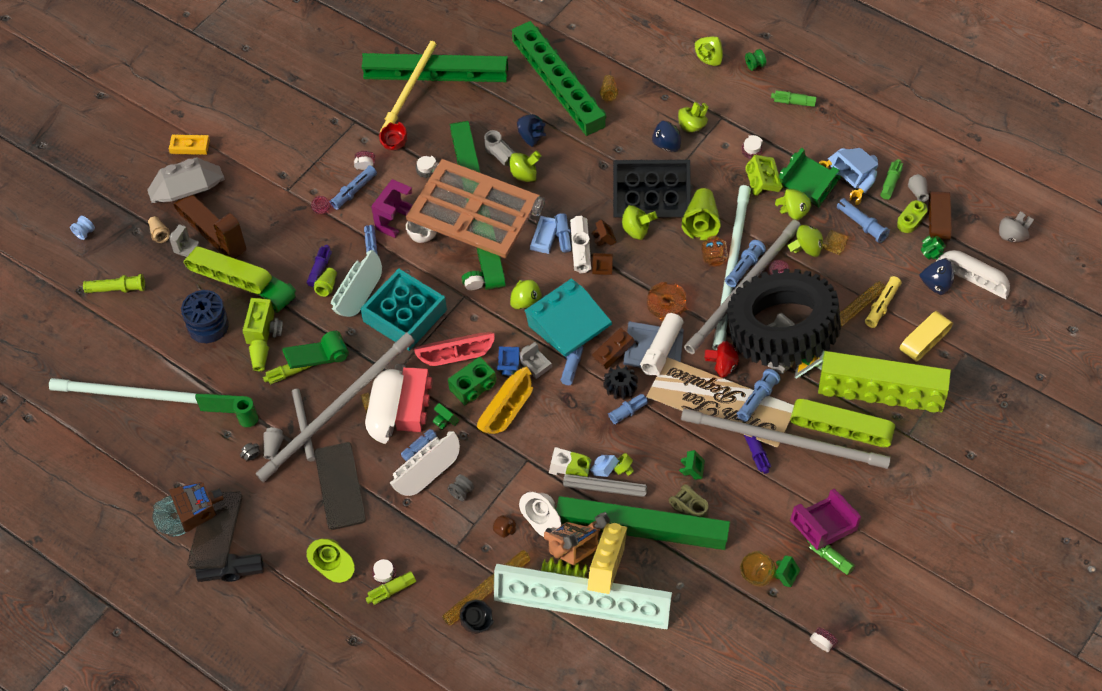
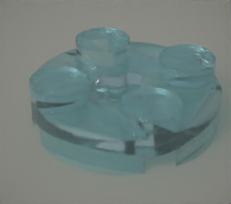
M171 496L156 502L153 507L152 517L157 530L172 537L185 534L179 516L177 515L176 519L169 517L172 513H177Z

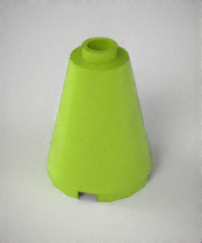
M701 188L695 192L682 218V229L690 238L698 237L700 240H708L718 234L721 221L713 192L709 189Z

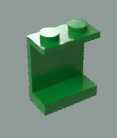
M800 148L798 153L795 152L792 155L789 165L784 167L779 174L783 187L803 192L810 199L811 203L818 208L841 178L839 169L833 166L829 170L807 157L803 148Z

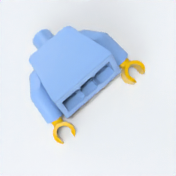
M841 148L830 156L828 161L819 162V164L828 169L830 166L836 167L840 170V175L854 188H859L850 194V201L853 197H858L855 205L861 203L863 192L866 193L877 176V157L875 155L870 156L861 148Z

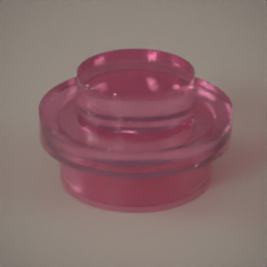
M324 196L315 197L311 203L312 211L316 214L328 212L331 206L329 200Z
M775 260L770 263L769 272L772 275V270L778 269V273H783L784 269H789V266L785 261Z

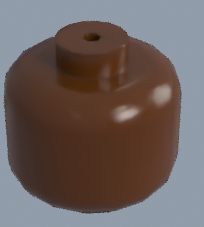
M501 515L494 521L493 531L503 538L509 534L513 535L516 531L515 520L506 515Z

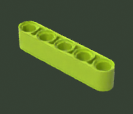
M198 246L184 260L185 266L192 272L255 294H260L272 280L271 274L261 267Z
M797 399L795 401L790 421L797 426L879 447H889L895 431V424L889 420L806 399Z

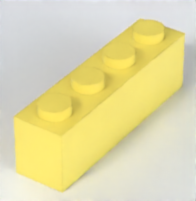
M608 523L604 527L590 566L587 590L610 594L624 552L627 527L617 523Z

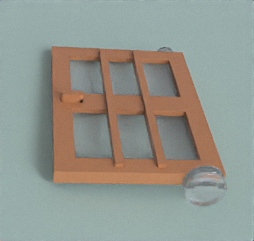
M441 159L440 163H434L432 167L433 174L408 212L406 219L506 258L531 214L540 216L545 206V198Z

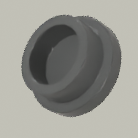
M275 318L274 321H270L269 333H273L272 337L281 336L283 320Z
M248 443L241 449L240 456L247 462L253 460L260 454L259 445L257 443Z

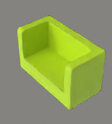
M251 298L243 327L246 344L251 345V342L254 340L268 341L270 321H273L274 310L270 299Z

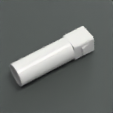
M668 313L665 316L640 364L645 374L660 375L666 358L684 323L679 315Z

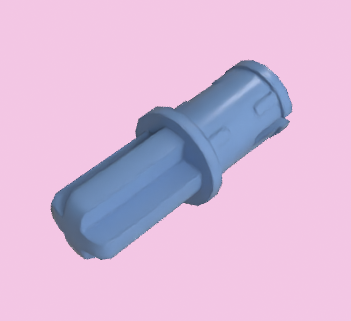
M557 214L554 218L557 227L556 236L559 237L561 251L563 253L570 252L572 250L569 236L571 230L568 227L567 215Z
M640 394L629 402L624 401L623 405L608 413L609 418L616 425L629 415L633 416L636 410L648 403V400L644 394Z

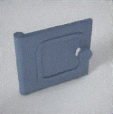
M628 322L627 333L634 338L638 346L634 343L625 352L623 365L642 368L640 364L660 328L659 326ZM683 328L680 329L667 356L681 362Z

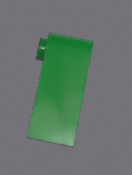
M272 276V280L258 295L264 297V299H270L274 312L278 313L296 298V290L291 284H286Z
M339 331L326 333L319 343L282 349L290 369L342 362L349 355L348 348Z
M212 394L195 395L200 411L235 413L239 424L246 428L254 426L259 420L255 405L250 397Z

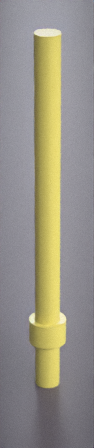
M430 41L392 111L388 112L382 128L386 127L389 122L396 123L398 113L437 45L434 41Z

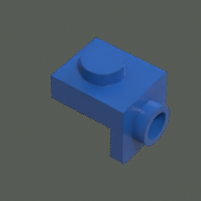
M499 347L497 370L502 372V375L511 376L519 370L520 347Z

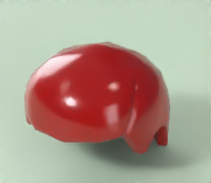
M389 122L386 127L382 128L379 134L380 143L388 150L402 148L408 139L406 127L401 122L397 124Z

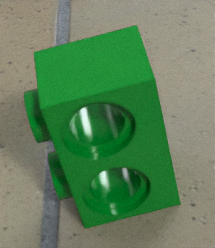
M478 357L448 378L449 390L465 406L467 403L475 401L484 391L493 388L496 384L495 371L481 357Z

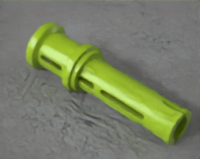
M143 274L132 277L122 275L118 279L84 281L83 290L84 293L121 290L124 293H127L129 290L145 291V278Z

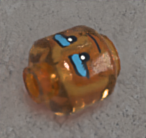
M711 236L701 245L703 260L709 266H721L727 260L728 250L725 240L719 239L718 236Z

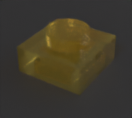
M830 230L823 242L822 248L840 255L848 242V236Z

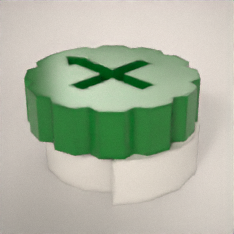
M470 271L461 277L462 283L467 290H477L485 283L483 273L480 271Z

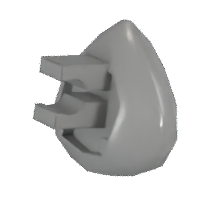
M1021 211L1015 220L1009 216L1004 217L999 224V235L1008 242L1025 241L1030 238L1028 228L1034 219L1028 216L1023 221L1026 214Z

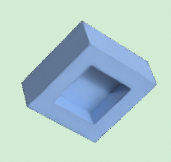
M601 455L595 460V464L590 471L594 476L608 477L619 460L615 455Z

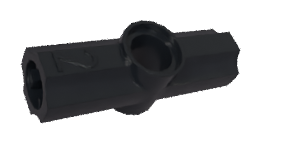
M261 553L246 556L224 554L220 559L196 562L195 565L198 582L218 579L225 582H233L238 580L240 576L261 574L264 571Z

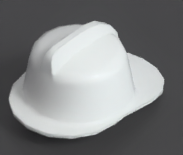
M527 492L521 497L519 503L521 513L541 536L544 537V532L547 528L557 529L561 526V520L555 510L556 505L551 496L545 493Z

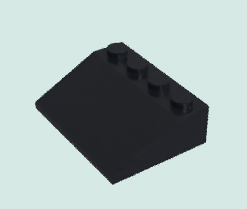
M613 160V218H623L624 211L628 205L636 206L646 214L655 211L657 218L684 216L691 202L690 160Z

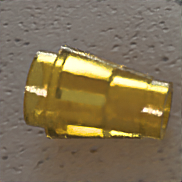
M606 75L603 78L600 96L605 101H613L618 95V90L614 77Z

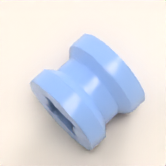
M80 216L78 222L73 223L70 229L79 239L85 240L87 234L93 232L95 227L88 218Z

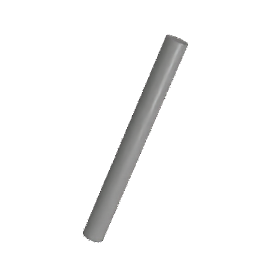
M293 389L292 395L302 432L308 426L300 389ZM310 438L304 443L307 461L309 462L315 460Z

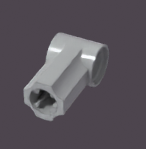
M488 131L484 136L485 151L490 155H494L504 166L509 167L510 156L515 152L501 139V134L498 131Z

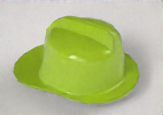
M318 539L309 545L307 549L308 562L326 578L333 582L341 583L352 577L355 568L353 559L342 549L337 541L333 539Z

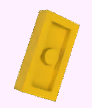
M172 135L169 152L170 154L207 155L210 142L209 135Z

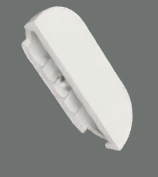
M956 250L947 251L937 259L949 260L955 275L1004 299L1008 297L1010 283L1006 275L1000 270Z
M397 369L382 371L375 377L365 420L368 433L376 441L386 444L389 439L390 426L394 427L404 375L401 374L402 371Z
M448 432L446 437L440 440L436 437L393 473L394 480L390 482L391 486L398 493L405 496H412L423 490L456 460L460 445L455 432Z

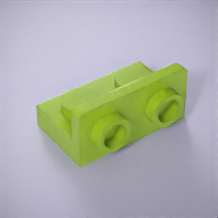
M754 155L746 165V172L753 195L758 196L762 190L779 192L783 187L774 158Z

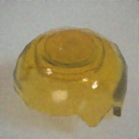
M754 551L748 553L742 559L740 571L746 581L760 587L767 585L774 578L776 567L774 561L768 555L761 551Z

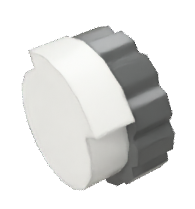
M433 156L419 158L416 164V173L420 177H431L437 166L435 158Z

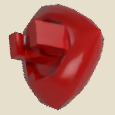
M727 340L720 343L717 350H705V361L716 362L715 371L721 378L728 376L738 366L739 354Z

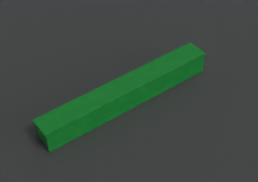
M362 53L361 67L364 73L363 79L409 80L423 54ZM431 55L417 80L507 82V71L509 70L508 56Z
M559 496L556 508L561 525L569 522L588 526L596 521L595 516L606 512L610 519L609 524L617 523L627 527L626 536L725 550L730 521Z

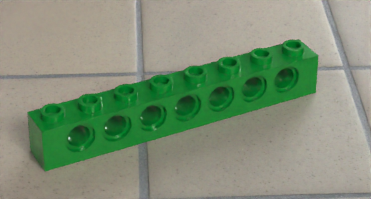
M529 21L513 28V43L583 133L588 136L605 128V119L607 118L605 111L598 107L595 98L588 94L586 87L580 84L576 74L572 73L567 63L561 60L557 50H553L549 40L542 36L538 26L535 27Z

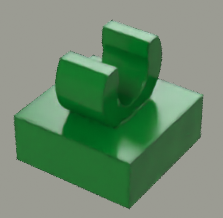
M440 403L434 408L439 415L434 418L433 422L442 430L447 426L448 421L454 426L460 421Z
M695 450L687 451V458L681 459V463L685 465V468H681L679 471L684 476L691 475L695 480L703 479L705 460Z
M785 555L783 560L776 561L778 568L777 570H771L774 578L780 579L784 586L792 587L800 572V568L793 557Z

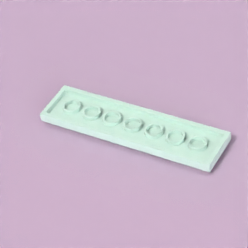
M496 564L494 570V601L661 629H668L672 592L613 583L610 594L587 590L589 580L587 578Z

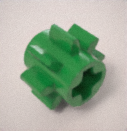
M929 235L922 240L923 247H921V251L927 259L935 258L937 260L944 254L946 245L940 237L931 238Z

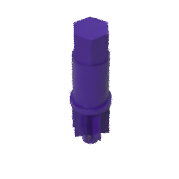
M329 245L322 246L315 257L314 265L306 282L310 287L314 288V283L323 274L325 266L328 264L332 253Z
M744 435L758 471H763L764 474L769 473L771 464L761 442L754 436L751 438Z

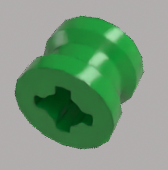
M761 49L755 50L754 53L749 52L745 54L746 64L751 71L756 70L759 66H766V57Z

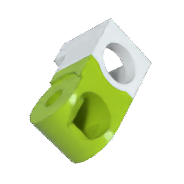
M555 447L549 473L588 477L591 459L585 455Z

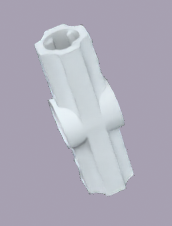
M575 216V218L570 220L574 271L586 273L591 270L587 218L583 216Z

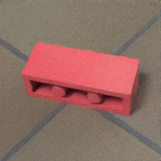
M403 367L402 375L404 377L395 419L397 431L422 432V425H426L427 422L425 407H429L430 396L427 393L428 389L432 388V377H429L428 369Z

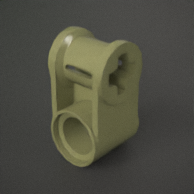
M682 485L681 490L675 496L669 498L670 505L681 514L708 518V502L688 485Z

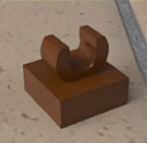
M602 219L595 223L597 229L591 234L595 238L599 236L594 241L598 246L603 245L605 242L611 246L617 242L611 226Z
M593 253L592 274L612 275L613 254Z

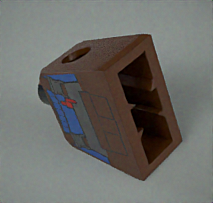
M203 482L169 490L185 533L215 517L216 514L212 504L224 500L220 488L207 492Z

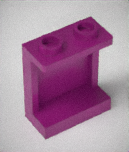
M832 489L828 498L810 507L805 508L802 504L794 506L790 521L815 549L819 550L857 531L861 516L836 489Z

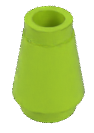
M327 268L316 280L314 291L318 295L326 297L332 293L337 276L336 270Z
M254 340L249 346L254 371L265 370L269 351L266 341Z

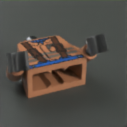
M602 512L595 516L596 521L588 526L568 522L557 529L547 528L544 532V539L549 541L550 554L555 558H560L575 565L596 551L598 531L610 522L607 513Z

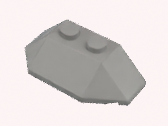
M196 157L160 169L147 191L152 203L171 202L209 190L225 180L220 166Z

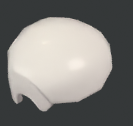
M410 221L406 223L408 235L413 241L418 243L430 241L437 233Z

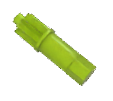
M288 364L278 366L265 372L266 376L263 377V380L271 385L311 366L290 369Z
M409 571L368 592V597L365 598L368 604L372 602L375 605L390 598L391 595L415 583L414 575Z

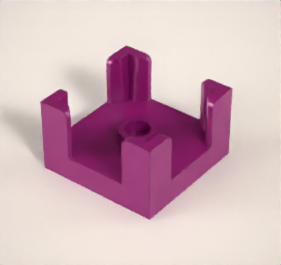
M392 179L371 208L375 229L396 238L399 230L388 224L397 212L407 216L413 204L401 200L400 193L411 195L412 187Z

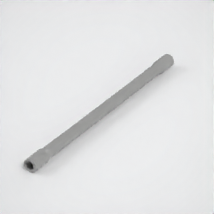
M792 220L768 251L701 329L686 343L684 348L688 353L694 354L703 344L705 338L727 314L728 302L731 301V295L733 293L736 294V289L738 287L743 288V283L746 280L751 283L752 277H758L786 243L795 236L798 227L801 225L797 220Z
M406 332L396 341L392 348L272 460L268 461L255 473L256 476L263 483L270 478L291 455L414 342L411 335Z
M683 408L681 416L682 421L708 425L848 458L888 469L890 463V456L855 450L715 417Z

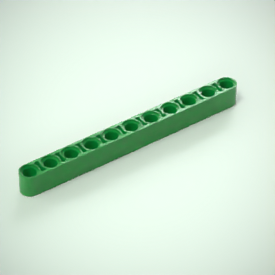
M469 121L451 123L450 130L458 165L480 173ZM461 176L463 190L473 194L479 183ZM483 204L477 214L491 219L488 206ZM476 219L472 221L471 226L474 234L496 242L492 225ZM477 248L485 289L505 287L500 256Z

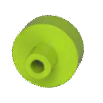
M627 453L617 458L619 462L613 470L618 475L623 472L630 475L634 471L630 466L633 459Z

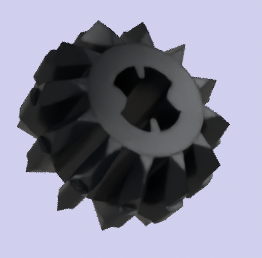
M617 365L616 370L610 368L609 373H605L603 386L607 390L608 396L614 394L615 400L618 397L624 400L626 395L632 397L633 392H636L638 377L633 369L628 370L627 365L624 368H620Z

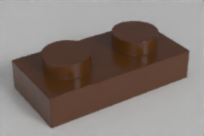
M620 328L592 356L607 369L636 341L625 330Z

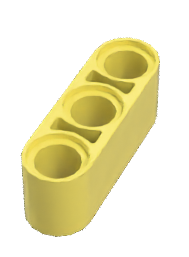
M938 311L933 312L903 341L900 350L914 361H919L950 331L953 322Z

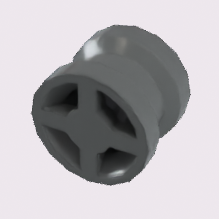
M459 474L455 478V482L451 483L447 489L454 498L464 501L466 494L474 489V485L467 477Z

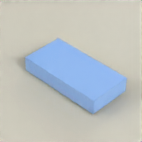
M540 216L530 250L550 253L557 232L554 218Z

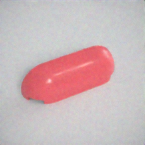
M478 333L429 343L414 348V351L423 363L430 366L477 358L489 351L494 342V333Z

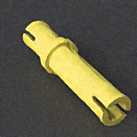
M890 277L878 300L872 304L871 311L865 319L867 326L875 328L881 317L886 314L889 303L902 284L898 277Z

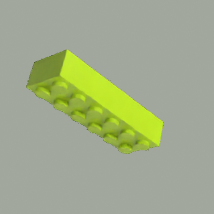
M824 351L818 394L828 397H843L848 400H863L868 403H883L888 406L922 409L929 412H943L949 391L951 370Z

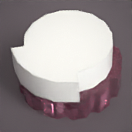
M754 135L748 136L742 145V154L749 159L754 155H761L763 149L762 139Z
M360 151L355 154L354 167L356 169L365 170L369 165L373 167V163H375V154L373 152Z
M382 559L377 561L372 569L373 578L379 584H386L396 577V568L388 560Z
M820 627L810 637L813 644L826 652H829L831 648H835L839 642L834 635Z

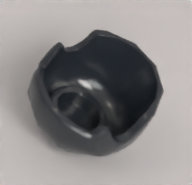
M477 599L468 601L460 610V623L468 632L475 634L485 632L494 622L492 609L484 601Z

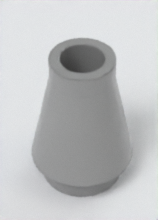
M913 175L909 179L908 187L917 197L918 201L925 202L929 198L927 180L922 175Z
M270 427L263 433V457L265 459L272 460L277 455L284 438L281 429Z

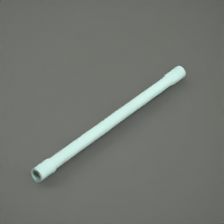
M742 185L739 188L738 205L725 278L738 263L746 209L751 188L746 185ZM725 281L721 304L733 291V287L728 286ZM728 314L717 324L712 345L714 350H717L718 345L726 340Z
M51 378L49 381V389L53 391H74L198 404L195 399L197 393L76 382Z

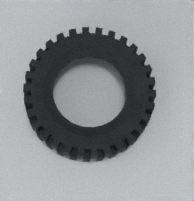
M777 269L772 270V275L764 272L761 273L762 278L754 276L751 278V283L746 280L743 283V288L738 287L736 294L733 293L731 295L727 314L733 345L737 347V351L740 354L743 352V356L746 359L751 357L754 363H758L761 360L764 366H768L769 362H772L773 367H779V363H784L785 367H790V362H795L796 366L801 365L803 359H806L807 362L813 361V355L819 358L822 355V348L824 351L830 350V344L834 345L836 337L838 338L840 335L841 320L836 290L834 291L832 284L828 285V280L825 278L821 280L820 275L815 274L811 277L810 271H805L804 274H801L800 269H795L794 273H790L789 269H784L783 273H778ZM785 303L801 304L813 309L805 320L789 327H770L760 323L754 317L768 307Z

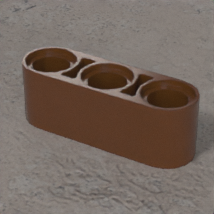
M930 191L928 198L929 235L931 238L938 236L942 240L950 241V192Z

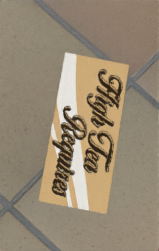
M668 357L660 375H657L646 396L683 411V408L702 412L703 414L783 433L789 424L794 407L792 404L767 396L763 398L747 422L741 421L737 417V412L754 390ZM756 437L757 440L778 447L780 442Z

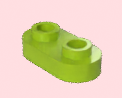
M918 200L912 201L898 217L897 228L903 233L915 231L926 217L927 205Z

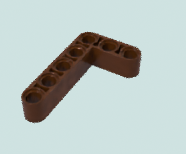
M194 195L181 198L173 204L180 216L221 254L235 259L247 250L240 224L233 214L228 213L219 220Z

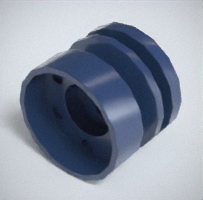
M200 290L193 292L185 298L181 306V313L192 339L199 343L207 344L221 339L227 333L229 321L223 301L217 293L210 290Z

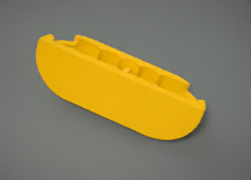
M528 367L519 369L506 380L477 422L479 430L488 434H497L507 429L532 393L533 387H531L530 378L532 374Z

